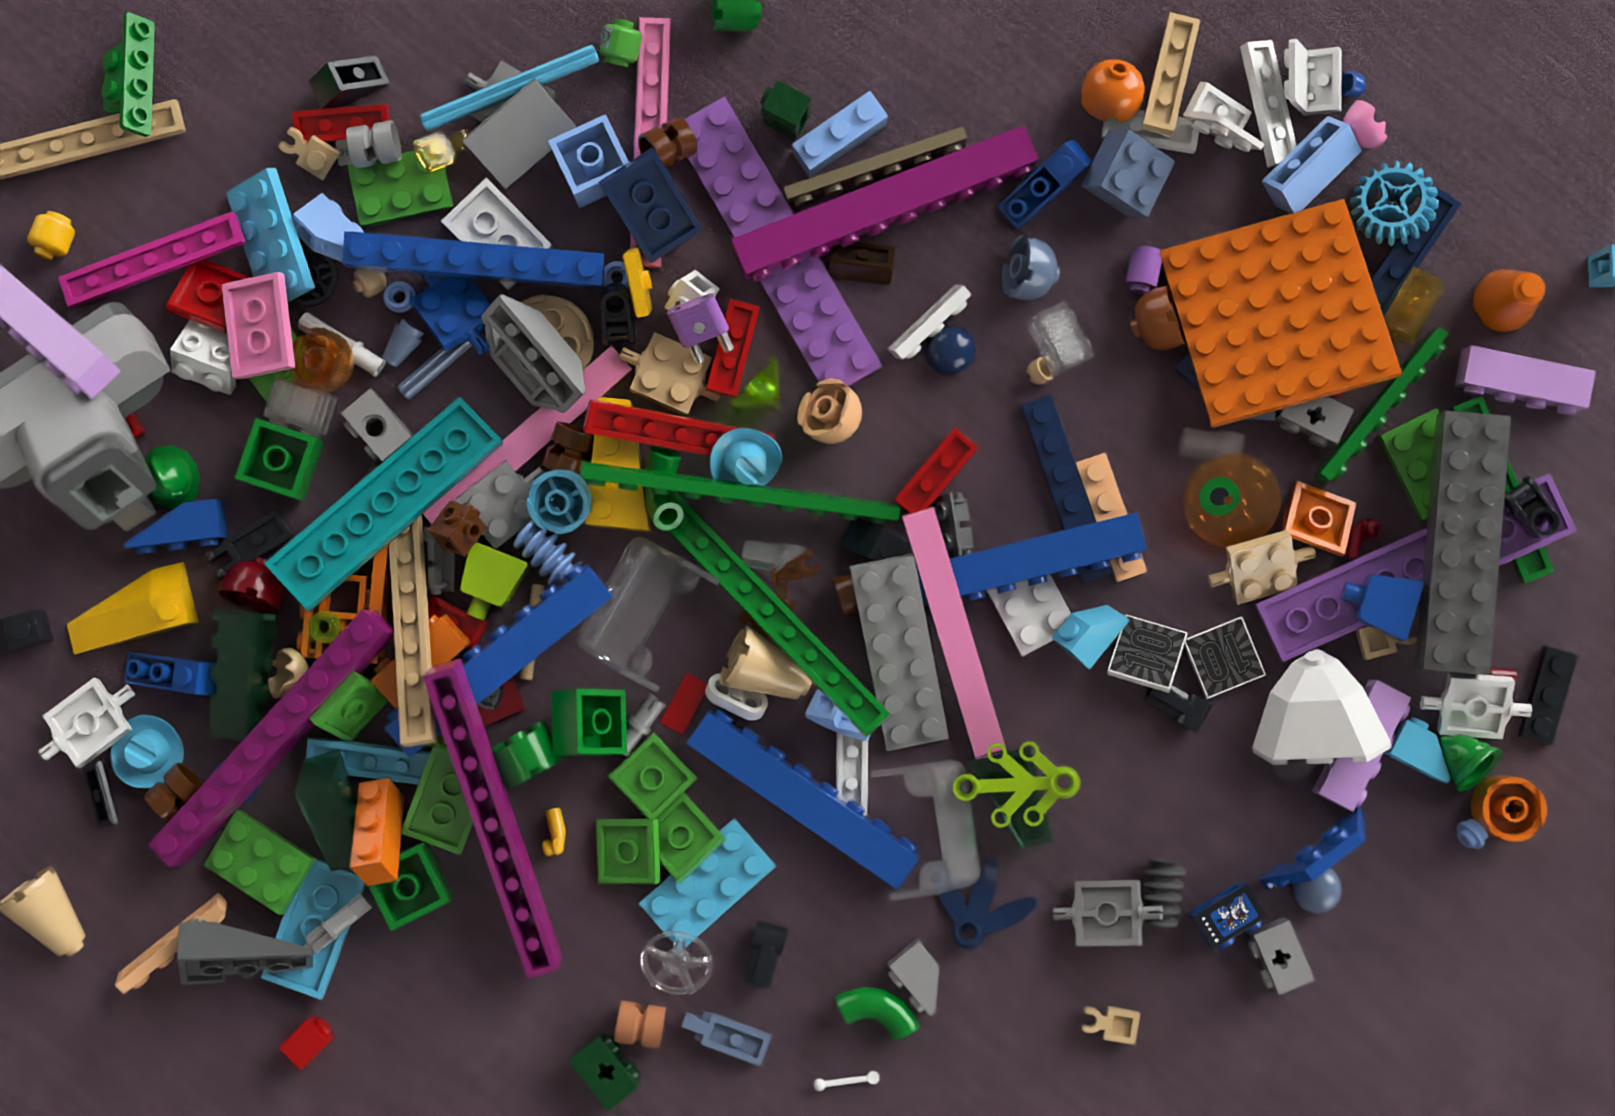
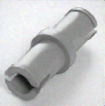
M649 694L636 715H631L627 720L629 722L626 727L627 754H623L627 757L630 756L643 735L649 734L651 724L662 709L666 707V704L663 701L659 702V698L653 694Z

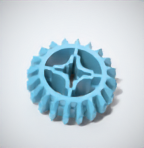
M1398 161L1394 163V168H1388V165L1383 162L1381 164L1382 171L1378 172L1371 167L1369 170L1370 178L1361 175L1359 179L1361 186H1354L1353 195L1356 197L1350 199V206L1354 208L1351 211L1352 219L1357 220L1356 227L1358 230L1365 229L1364 236L1367 239L1376 234L1375 240L1378 244L1384 238H1388V244L1392 247L1395 239L1400 238L1402 244L1405 245L1408 235L1417 240L1420 237L1418 229L1427 231L1429 229L1428 221L1435 220L1436 212L1434 210L1439 207V200L1435 198L1438 195V190L1436 187H1431L1433 179L1430 176L1423 178L1424 170L1422 168L1413 172V165L1410 162L1405 168H1400V162ZM1392 185H1403V186H1402V187H1395V186H1392ZM1379 190L1381 199L1375 203L1373 209L1369 210L1368 203L1374 193ZM1420 197L1421 204L1418 210L1410 217L1408 207L1413 204L1415 198ZM1388 198H1389L1390 201H1396V203L1399 201V202H1400V208H1399L1398 205H1397V206H1393V202H1392V204H1391V206H1390V205H1389ZM1386 220H1395L1396 222L1391 223V222H1385V221H1386Z

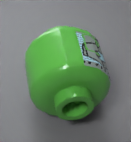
M616 18L615 24H606L603 27L598 52L601 56L605 57L604 62L628 67L629 63L637 61L642 34L638 30L633 29L634 22Z

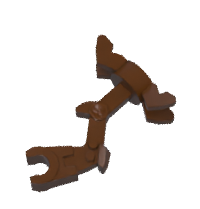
M806 550L788 560L779 571L773 568L770 572L771 582L775 584L777 597L790 610L794 609L799 602L798 600H789L787 582L814 576L820 569L819 565L809 568L804 564V560L813 555L812 550ZM743 610V614L738 617V621L744 624L750 622L752 627L757 629L761 635L770 639Z

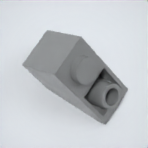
M916 938L888 961L891 971L887 974L899 988L905 985L912 994L908 999L920 1013L925 1010L931 1017L936 1011L939 965L918 938Z

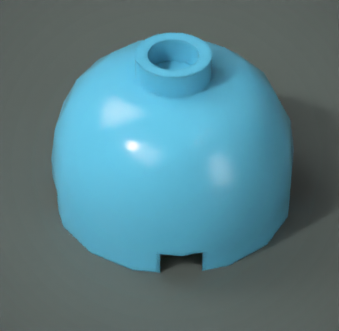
M556 469L545 472L535 479L530 486L531 489L526 503L528 512L536 525L543 530L547 529L550 532H555V534L571 532L585 522L591 511L592 495L589 485L586 484L584 478H581L580 475L573 471Z

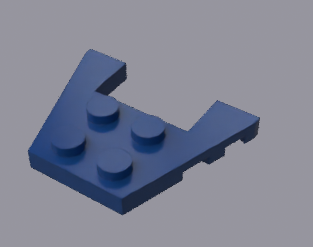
M1355 807L1354 811H1348L1334 822L1336 825L1328 828L1320 835L1322 840L1313 847L1307 845L1300 849L1294 855L1296 860L1289 865L1280 862L1260 877V882L1268 890L1274 884L1279 888L1284 887L1289 882L1294 885L1315 880L1365 842V829L1363 826L1366 825L1364 820L1366 815L1360 807Z

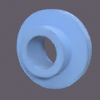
M614 261L607 264L603 269V285L606 287L608 284L614 283L612 281L613 274L621 273L623 274V280L620 283L629 289L624 263Z
M395 281L387 286L383 298L386 306L391 311L404 313L412 308L410 298L416 294L408 283ZM400 292L405 293V300L397 303L395 301L396 294Z
M1469 819L1466 822L1461 821L1457 825V837L1465 847L1479 850L1485 845L1488 835L1480 823Z

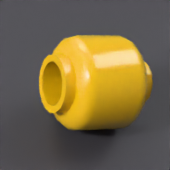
M53 211L37 215L27 236V242L35 248L33 253L49 261H52L53 256H66L75 236V229L70 225L71 220Z

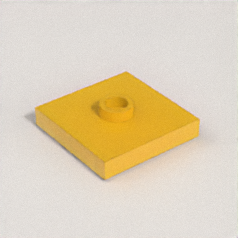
M640 247L629 248L623 255V261L635 316L637 318L649 316L653 309L649 289H652L649 270H644Z

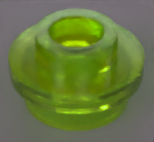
M320 611L310 619V635L318 642H332L341 633V621L333 612ZM322 621H327L330 625L326 633L321 632L319 629Z

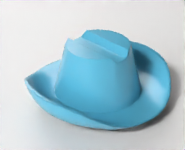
M737 428L725 433L715 443L710 456V468L713 479L740 482L746 485L765 486L776 475L782 463V452L777 442L766 433L749 428Z
M139 715L129 719L127 722L133 730L111 746V766L117 777L124 783L136 788H151L156 782H164V774L175 763L179 762L182 764L184 758L183 744L175 729L159 717Z

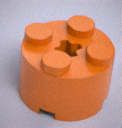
M1496 775L1476 785L1471 799V813L1473 819L1486 830L1487 835L1506 841L1520 842L1530 839L1535 835L1534 833L1539 827L1543 826L1547 817V803L1542 792L1530 781L1520 777ZM1510 803L1512 809L1505 811L1506 806Z

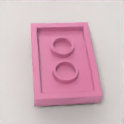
M274 272L222 284L232 378L240 380L295 368L284 274Z

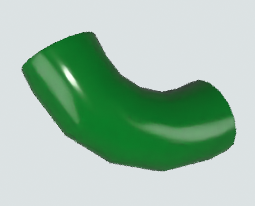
M654 445L650 449L645 470L677 474L681 454L674 449ZM644 487L645 505L654 525L663 531L676 528L681 523L684 514L682 507L677 501L676 491L670 490L669 495H662L650 492V487Z
M864 986L844 991L835 996L841 1014L848 1025L862 1019L876 1020L883 1024L892 1040L904 1038L921 1026L917 1017L904 1000L885 989Z

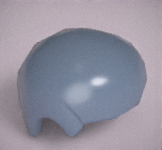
M1329 868L1313 881L1294 884L1292 893L1296 902L1303 910L1320 914L1327 913L1335 908L1341 898L1342 887L1335 871Z

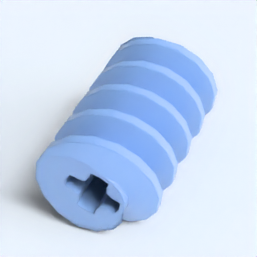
M531 520L517 534L513 545L516 549L525 546L522 552L524 558L534 555L531 566L538 567L543 565L539 574L541 577L551 574L548 580L550 586L552 584H559L566 580L564 575L577 564L581 565L583 561L573 565L571 562L575 553L563 554L567 544L562 543L558 546L554 544L559 535L553 534L547 537L545 534L548 530L541 529Z

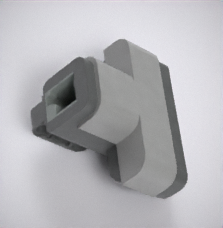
M112 302L101 306L72 325L75 330L99 349L121 371L93 399L82 390L78 394L74 393L62 381L66 377L64 374L59 378L56 377L44 365L47 361L46 358L40 362L31 353L0 372V488L19 486L33 479L36 488L54 505L56 504L83 528L93 530L103 523L108 524L113 520L123 530L128 532L155 514L148 494L155 490L156 483L125 417L147 404L159 393L163 385V375L169 372L170 369L153 334L123 304Z

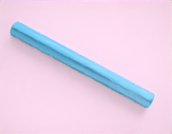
M593 45L576 50L420 115L422 125L427 131L444 126L510 99L533 78L540 85H544L593 65L599 61L598 54Z

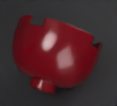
M254 557L253 561L247 560L235 563L226 571L220 582L218 594L234 605L242 607L244 603L254 606L252 611L277 614L284 601L285 586L264 564L268 560Z

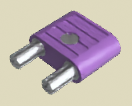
M713 293L687 301L667 311V315L682 346L688 348L694 363L704 360L698 343L717 337L725 353L728 350H733V344L726 332L729 329L728 324Z

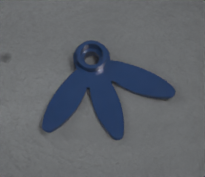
M990 859L978 875L970 895L968 907L965 905L963 895L956 880L948 869L939 861L934 862L932 865L933 880L937 894L947 913L956 922L952 930L953 940L963 950L976 949L983 942L984 934L998 932L1016 925L1030 915L1038 906L1039 902L1036 897H1025L1006 903L986 915L994 898L998 882V862L995 859ZM966 929L974 931V937L971 940H965L962 937Z

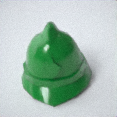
M176 446L154 447L145 458L156 483L155 490L149 493L148 496L155 503L169 509H175L185 502H193L198 494L200 482L196 462L187 451Z
M1458 734L1451 737H1440L1441 751L1450 774V779L1454 781L1459 792L1468 791L1479 784L1502 758L1503 751L1501 749L1490 747L1486 742L1482 743L1468 735Z

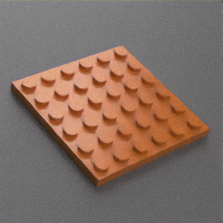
M1345 199L1160 250L1163 271L1211 428L1401 376L1402 371Z

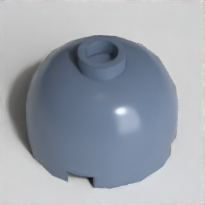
M1023 235L1016 238L1007 252L1012 254L1010 266L1006 263L1003 265L1002 289L1004 294L1009 295L1008 297L1020 300H1035L1045 295L1052 285L1057 283L1060 274L1054 251L1047 243Z

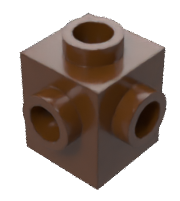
M449 501L428 531L444 550L465 557L487 526L479 518L480 512L471 504L464 503L462 505Z

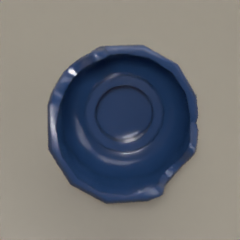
M948 326L927 340L924 352L927 363L940 374H956L965 371L974 362L977 349L975 340L969 332L960 327Z

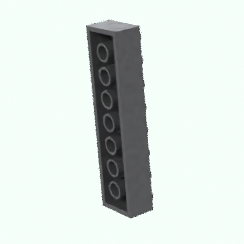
M1444 411L1436 415L1423 582L1425 583L1421 594L1415 669L1490 675L1511 416Z

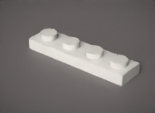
M1273 41L1247 42L1240 46L1261 141L1264 143L1263 149L1268 168L1276 167L1296 147V141Z

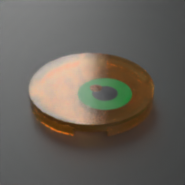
M1228 453L1227 455L1211 459L1206 463L1203 462L1188 479L1183 495L1185 514L1192 529L1205 541L1221 547H1228L1262 537L1274 524L1281 504L1280 489L1269 468L1258 459L1241 453Z

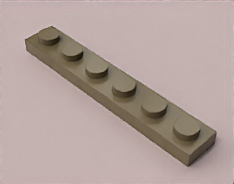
M962 126L785 186L784 196L788 205L795 203L796 207L804 206L813 202V197L824 193L826 197L841 193L844 186L853 183L855 187L863 186L872 182V177L883 173L885 177L892 176L903 171V166L914 163L915 167L932 161L933 156L942 153L945 156L961 150L967 141L964 127Z

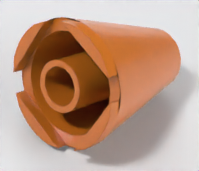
M1509 269L1497 270L1485 276L1477 284L1473 293V308L1487 328L1496 332H1511L1522 328L1531 320L1545 294V284L1542 278L1534 273Z

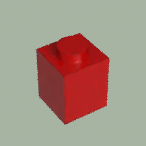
M312 1015L301 1024L279 1049L301 1071L335 1037L331 1033V1026L320 1017L317 1019Z

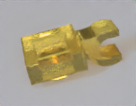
M463 129L449 138L445 137L443 131H439L415 140L412 147L426 172L429 173L453 164L457 159L455 153L468 149L463 139L469 134L468 129Z

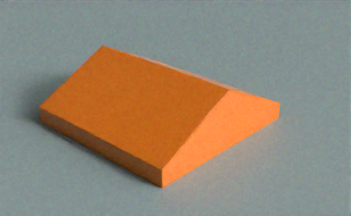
M1297 481L1283 516V531L1288 530L1292 539L1343 557L1346 551L1356 502Z

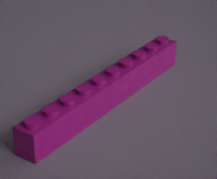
M1023 125L732 238L730 247L744 281L751 278L754 282L769 277L771 270L782 267L783 270L793 268L801 263L799 259L810 255L813 259L821 257L830 252V247L841 244L842 247L852 245L859 241L858 236L870 232L871 236L880 234L888 229L887 225L899 221L900 224L908 223L916 219L919 212L927 209L929 213L936 212L946 207L945 202L957 198L958 202L967 200L975 195L974 191L986 187L987 191L995 189L1004 184V179L1014 176L1015 179L1023 178L1033 172L1032 168H1034L1039 159Z
M361 610L148 844L169 868L186 865L315 725L309 719L353 671L361 674L394 638V628L377 611Z
M457 659L431 667L422 677L526 977L529 979L557 971L563 955L462 661Z

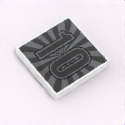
M1126 614L1130 621L1119 634L1107 675L1169 693L1188 632Z
M1242 616L1186 638L1184 647L1205 699L1266 675Z

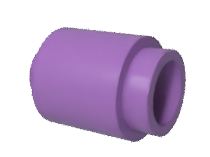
M1136 246L1135 252L1131 253L1125 283L1131 287V292L1144 294L1157 288L1162 263L1161 251L1150 246Z

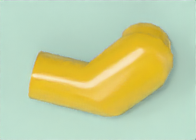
M553 808L545 812L551 839H545L542 842V848L546 856H552L553 854L558 856L564 850L566 829L561 809Z

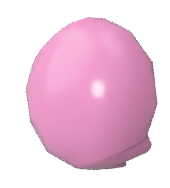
M1356 100L1347 111L1343 122L1349 124L1361 148L1375 149L1382 146L1388 137L1384 133L1385 121L1377 123L1373 118L1375 108L1365 101Z

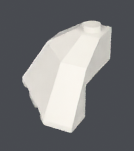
M1319 649L1310 651L1292 662L1270 691L1252 747L1253 753L1273 765H1287L1290 759H1306L1307 764L1333 763V758L1348 757L1353 758V763L1368 762L1392 748L1391 741L1363 687L1338 659Z

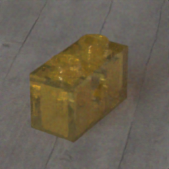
M1413 266L1384 317L1389 334L1412 345L1414 344L1445 290L1442 279Z

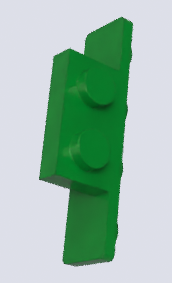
M127 12L123 15L122 42L107 51L102 62L105 69L104 84L101 90L102 97H104L103 110L113 114L120 111L119 126L121 129L148 137L151 135L155 24L151 20Z

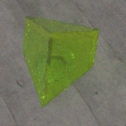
M774 356L769 359L767 367L763 371L760 370L754 379L743 388L745 391L737 400L733 399L731 406L736 411L781 408L778 359Z

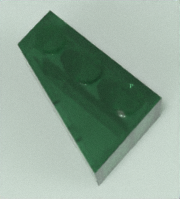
M1027 745L1024 747L1023 752L1027 757L1035 755L1033 746ZM1020 747L1007 750V754L1033 777H1040L1038 767L1032 761L1022 759L1019 753ZM1003 751L991 753V755L999 759L1003 756ZM987 754L970 758L967 761L979 780L1014 778L999 763L990 761ZM1034 790L1014 812L1010 823L1007 825L1021 849L1050 843L1054 840V832L1048 810L1044 814L1042 822L1037 826H1030L1024 821L1025 810L1030 806H1036L1044 796L1043 790ZM1016 791L990 792L987 794L998 808L1002 807ZM1031 810L1027 814L1028 819L1032 822L1040 819V815L1036 810ZM1000 812L1001 817L1006 822L1007 815L1004 812Z
M339 749L304 759L294 794L331 872L350 867L357 799Z

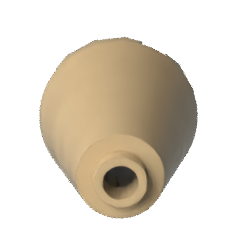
M745 626V630L741 629L734 639L726 656L729 658V668L722 667L720 684L723 686L795 700L801 695L805 696L812 684V681L781 649L748 626Z
M51 865L36 874L38 879L33 878L30 881H25L0 902V912L57 956L66 954L70 957L84 946L82 940L86 935L58 874Z

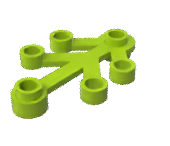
M1026 741L1020 747V756L1025 761H1032L1047 775L1033 777L1007 754V749L1003 744L993 743L987 750L989 760L999 763L1014 778L977 780L971 774H962L954 781L953 792L958 799L969 801L975 798L978 793L1016 791L1002 807L996 808L991 815L992 823L996 827L1003 828L1010 823L1011 816L1034 790H1048L1036 806H1030L1024 812V821L1030 826H1037L1042 822L1044 814L1058 798L1067 799L1078 792L1080 788L1078 773L1069 766L1056 767L1039 752V746L1035 742ZM1031 745L1035 748L1036 753L1033 757H1027L1024 754L1023 749L1025 746ZM1000 747L1003 750V756L999 759L994 758L991 755L992 748ZM1061 776H1066L1070 779V785L1067 788L1059 786L1058 779ZM963 781L972 783L973 789L971 792H964L961 789ZM1036 810L1040 815V819L1036 822L1030 821L1027 816L1028 812ZM997 812H1004L1007 815L1005 823L996 821L995 814Z

